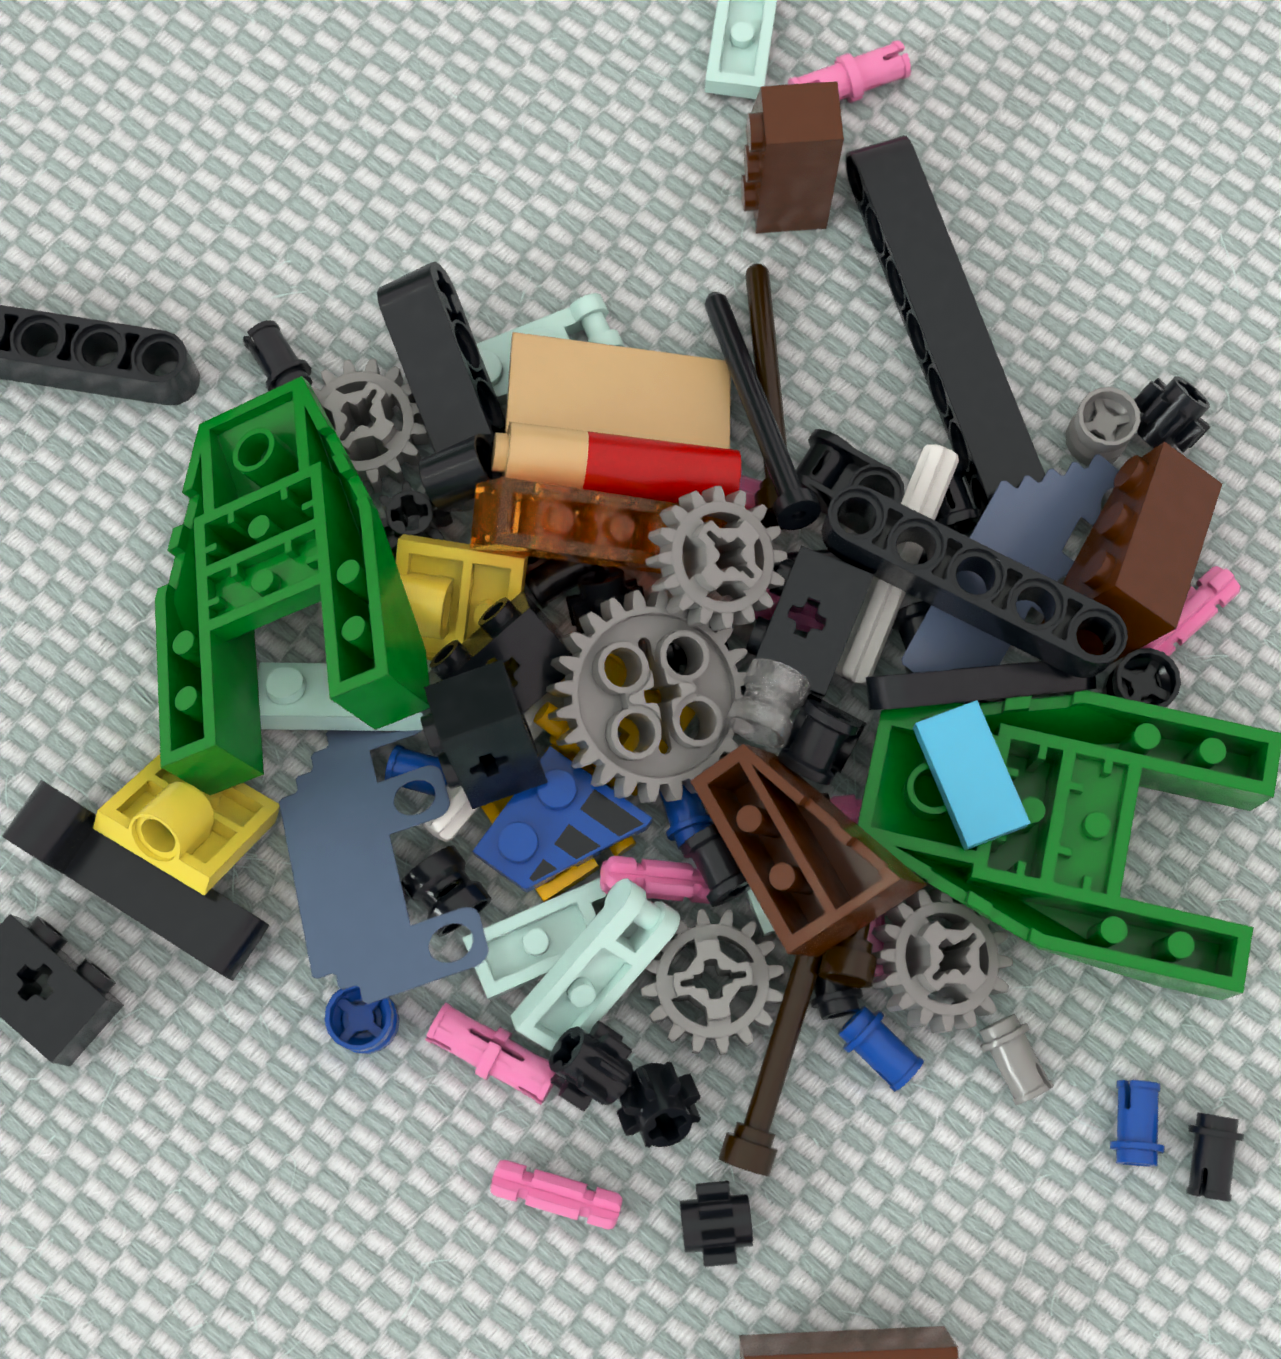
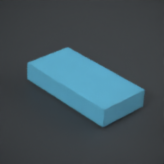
M978 700L915 723L913 727L914 733L964 851L1023 829L1030 824Z

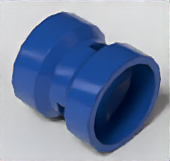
M354 986L345 990L339 989L332 995L326 1006L324 1021L328 1034L337 1044L355 1053L372 1054L382 1051L393 1041L398 1032L400 1017L397 1007L390 997L367 1004L362 1001L360 987Z

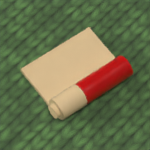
M513 332L510 348L505 433H495L491 471L502 472V485L671 506H679V497L696 490L702 495V491L714 486H722L726 497L731 493L739 491L742 465L740 451L730 449L731 374L725 360Z

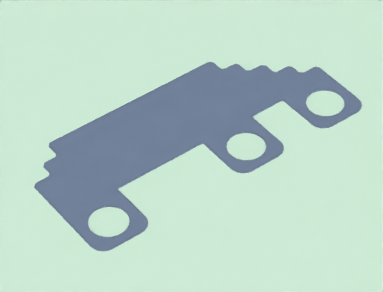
M1096 454L1087 468H1083L1077 462H1072L1065 475L1059 474L1052 468L1046 472L1043 480L1039 483L1029 475L1023 478L1020 486L1017 488L1007 481H1001L969 538L1058 581L1060 578L1067 576L1074 563L1072 559L1062 552L1080 517L1091 526H1094L1101 513L1102 497L1109 489L1115 487L1114 479L1119 470L1100 454ZM960 571L956 574L958 584L967 593L976 595L986 592L983 579L976 573ZM1028 600L1016 602L1017 612L1023 620L1031 607L1044 616L1041 608L1034 602ZM931 605L901 660L902 664L913 673L1000 665L1010 644ZM985 700L978 701V703H988Z
M328 730L326 732L328 746L312 754L313 768L311 772L298 776L295 779L297 792L283 797L279 801L312 977L319 979L334 974L336 975L338 988L345 990L354 986L360 987L362 1001L367 1004L476 967L488 955V945L479 913L473 908H459L414 925L410 924L390 835L443 816L449 809L450 800L442 771L432 765L424 766L377 783L370 750L416 735L423 730L393 732ZM422 780L434 787V801L425 811L416 815H405L395 808L394 799L396 793L405 784ZM449 924L466 926L472 933L473 942L470 950L464 957L450 963L440 962L432 957L429 951V943L437 930Z

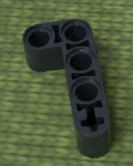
M431 262L379 287L377 299L381 313L435 451L434 454L421 459L419 462L421 482L432 503L444 512L470 511L488 503V501H491L501 493L521 489L522 487L502 485V472L491 471L494 436L496 432L505 433L506 420L455 287L446 271L437 262Z
M41 780L2 837L49 867L63 873L203 964L233 981L270 925L212 888L205 896L94 830L96 814Z

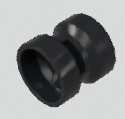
M1152 648L1137 649L1127 654L1107 676L1102 688V694L1168 707L1178 695L1181 686L1180 671L1175 662L1164 652ZM1128 684H1130V689H1131V691H1132V695H1131V693H1130V691H1129Z
M454 845L447 846L423 860L401 881L413 900L424 903L428 909L427 920L463 907L473 908L479 913L492 900L482 884L478 881H471L464 872L466 862ZM449 924L437 930L436 933L439 937L445 936L462 925Z

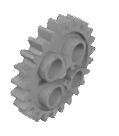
M639 590L632 591L624 597V609L613 597L600 603L603 619L593 612L582 615L579 621L587 636L577 632L564 635L562 641L573 653V656H559L551 661V665L556 670L566 675L565 681L546 686V692L563 698L564 707L548 714L549 720L567 721L569 730L556 741L558 746L577 743L581 749L574 757L571 766L576 769L593 763L596 768L592 775L591 785L594 787L603 786L614 777V797L619 799L629 797L637 785L640 803L655 802L659 789L666 802L682 800L683 785L691 794L697 793L691 780L718 762L720 756L725 757L739 747L732 740L734 735L753 733L754 727L739 717L742 710L758 706L757 700L741 695V686L755 680V674L738 672L735 665L748 653L747 649L737 648L729 651L725 646L726 641L734 630L733 627L721 631H712L709 628V621L706 625L695 628L687 626L689 610L685 609L684 611L670 614L666 610L669 603L666 591L651 593L647 605ZM640 639L644 640L647 644L646 653L638 647ZM670 643L678 645L686 655L687 666L682 675L674 672L668 664L667 649ZM609 654L618 656L624 662L627 669V677L621 687L613 684L605 673V661ZM659 690L661 702L647 703L644 698V691ZM685 706L691 708L699 719V731L694 739L689 738L680 726V715ZM624 717L631 720L639 731V743L633 752L625 749L618 738V727ZM661 739L668 746V750L665 754L661 753L659 750V744Z

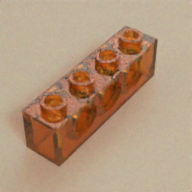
M501 477L476 484L470 549L661 574L660 569L646 566L645 559L660 553V546L651 542L648 539L649 532L656 529L668 528L659 514L663 509L674 505L679 506V504ZM714 517L700 518L704 523L712 520L719 528L725 527L728 523Z

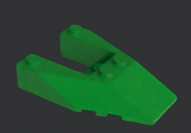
M300 376L200 423L182 493L189 498L184 523L172 529L167 551L174 555L175 559L168 584L157 589L155 597L161 768L211 796L264 774L255 629L321 601L329 698L374 730L430 709L424 687L430 685L426 649L378 510L310 383L303 376Z
M1088 690L1076 691L1073 695L1043 698L1024 696L1006 698L1005 701L979 703L1030 824L1023 829L964 851L913 730L915 723L964 705V702L881 710L857 825L920 879L1040 950L1155 986L1220 1001L1244 993L1254 927L1120 897L1139 787L1252 811L1274 797L1281 755V733Z

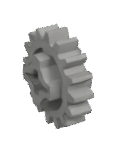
M349 359L345 360L343 364L344 375L336 378L333 373L324 369L321 371V376L325 386L321 390L314 387L312 389L362 481H369L374 492L379 493L382 492V477L390 475L399 484L405 481L400 467L404 462L419 466L421 456L414 445L429 444L430 438L425 426L421 425L423 420L409 383L402 386L403 377L400 368L393 366L383 376L380 375L376 359H369L365 370L356 372L353 363ZM395 405L398 406L403 414L401 432L391 422L394 416L393 408ZM373 421L374 425L371 428L366 427ZM357 424L359 427L353 432L352 428Z
M714 486L702 491V495L697 490L679 497V506L674 505L663 509L659 514L668 528L662 527L649 532L648 539L655 545L660 546V553L645 559V563L648 567L660 569L662 578L658 579L651 588L653 592L669 590L673 597L669 601L666 610L673 614L688 609L687 626L692 628L706 625L708 621L712 631L732 628L733 623L736 626L749 624L755 621L754 610L769 609L774 604L766 589L784 586L785 579L780 574L774 572L773 567L774 563L787 559V552L773 549L771 543L782 531L779 526L768 528L763 526L761 521L767 511L763 504L748 510L745 508L746 492L742 490L725 497L722 486ZM714 517L728 523L725 527L719 528L712 520L704 523L700 518ZM716 590L721 596L730 595L733 599L728 602L710 599L706 595L710 591Z
M937 888L930 890L929 895L924 889L919 890L906 899V904L901 902L886 912L893 925L885 924L874 927L872 934L879 941L883 942L884 946L883 950L871 954L877 958L876 964L883 965L884 974L873 981L874 989L890 987L893 992V996L889 999L886 1006L889 1012L908 1008L907 1026L916 1028L926 1026L929 1023L932 1033L952 1032L953 1025L957 1030L977 1026L976 1015L994 1014L997 1009L989 995L1006 993L1009 989V985L998 977V970L1013 965V958L998 954L997 945L1003 943L1008 938L1006 931L991 932L987 926L991 920L977 912H973L972 909L954 898L952 899V897ZM926 917H940L952 922L953 925L945 929L938 920L929 922ZM938 991L943 998L952 997L955 1002L943 1004L931 1000L927 996L932 992Z
M705 909L698 910L695 927L689 929L680 919L675 933L676 938L669 941L659 952L662 955L660 961L653 959L643 970L649 975L656 976V983L648 984L641 988L642 998L658 999L660 1003L649 1015L652 1023H658L668 1018L673 1025L667 1038L671 1043L680 1039L684 1033L692 1036V1053L695 1054L700 1053L705 1040H714L719 1054L725 1055L728 1053L729 1037L734 1035L746 1047L754 1042L749 1026L754 1022L768 1029L773 1022L770 1015L763 1010L765 1003L780 1004L784 994L776 989L769 988V981L775 980L784 974L783 966L767 965L765 958L775 948V944L772 940L759 945L752 941L757 924L753 921L746 924L741 931L732 928L733 913L729 910H725L719 924H710L709 916ZM719 939L737 946L746 954L751 963L749 961L736 963L721 952ZM694 943L695 959L687 970L674 973V975H668L670 966L678 953L686 946ZM715 966L718 976H728L729 979L738 978L733 979L732 983L722 987L720 998L710 999L706 988H695V985L687 986L692 985L693 981L702 978L704 967ZM756 988L755 997L750 1008L739 1019L731 1023L730 1003L738 992L750 991V989ZM673 1001H690L704 1012L707 1026L687 1019L675 1007Z

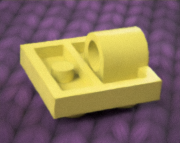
M403 534L398 538L396 565L424 643L428 660L432 661L435 655L450 642L458 640L462 644L480 628L478 624L479 619L494 603L505 597L511 601L524 591L529 553ZM494 657L488 660L487 664L496 662L498 660ZM509 660L504 662L506 670L510 667Z
M159 754L97 810L93 829L205 896L276 823L280 805L245 783L210 796L161 768Z

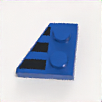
M551 746L540 759L548 783L513 795L472 851L474 856L526 893L555 879L557 874L573 866L578 867L601 855V851L634 834L637 836L649 828L653 820L651 816L625 798L619 799L614 797V790L607 785L597 787L591 785L592 775L582 768L574 769L571 766L572 761Z

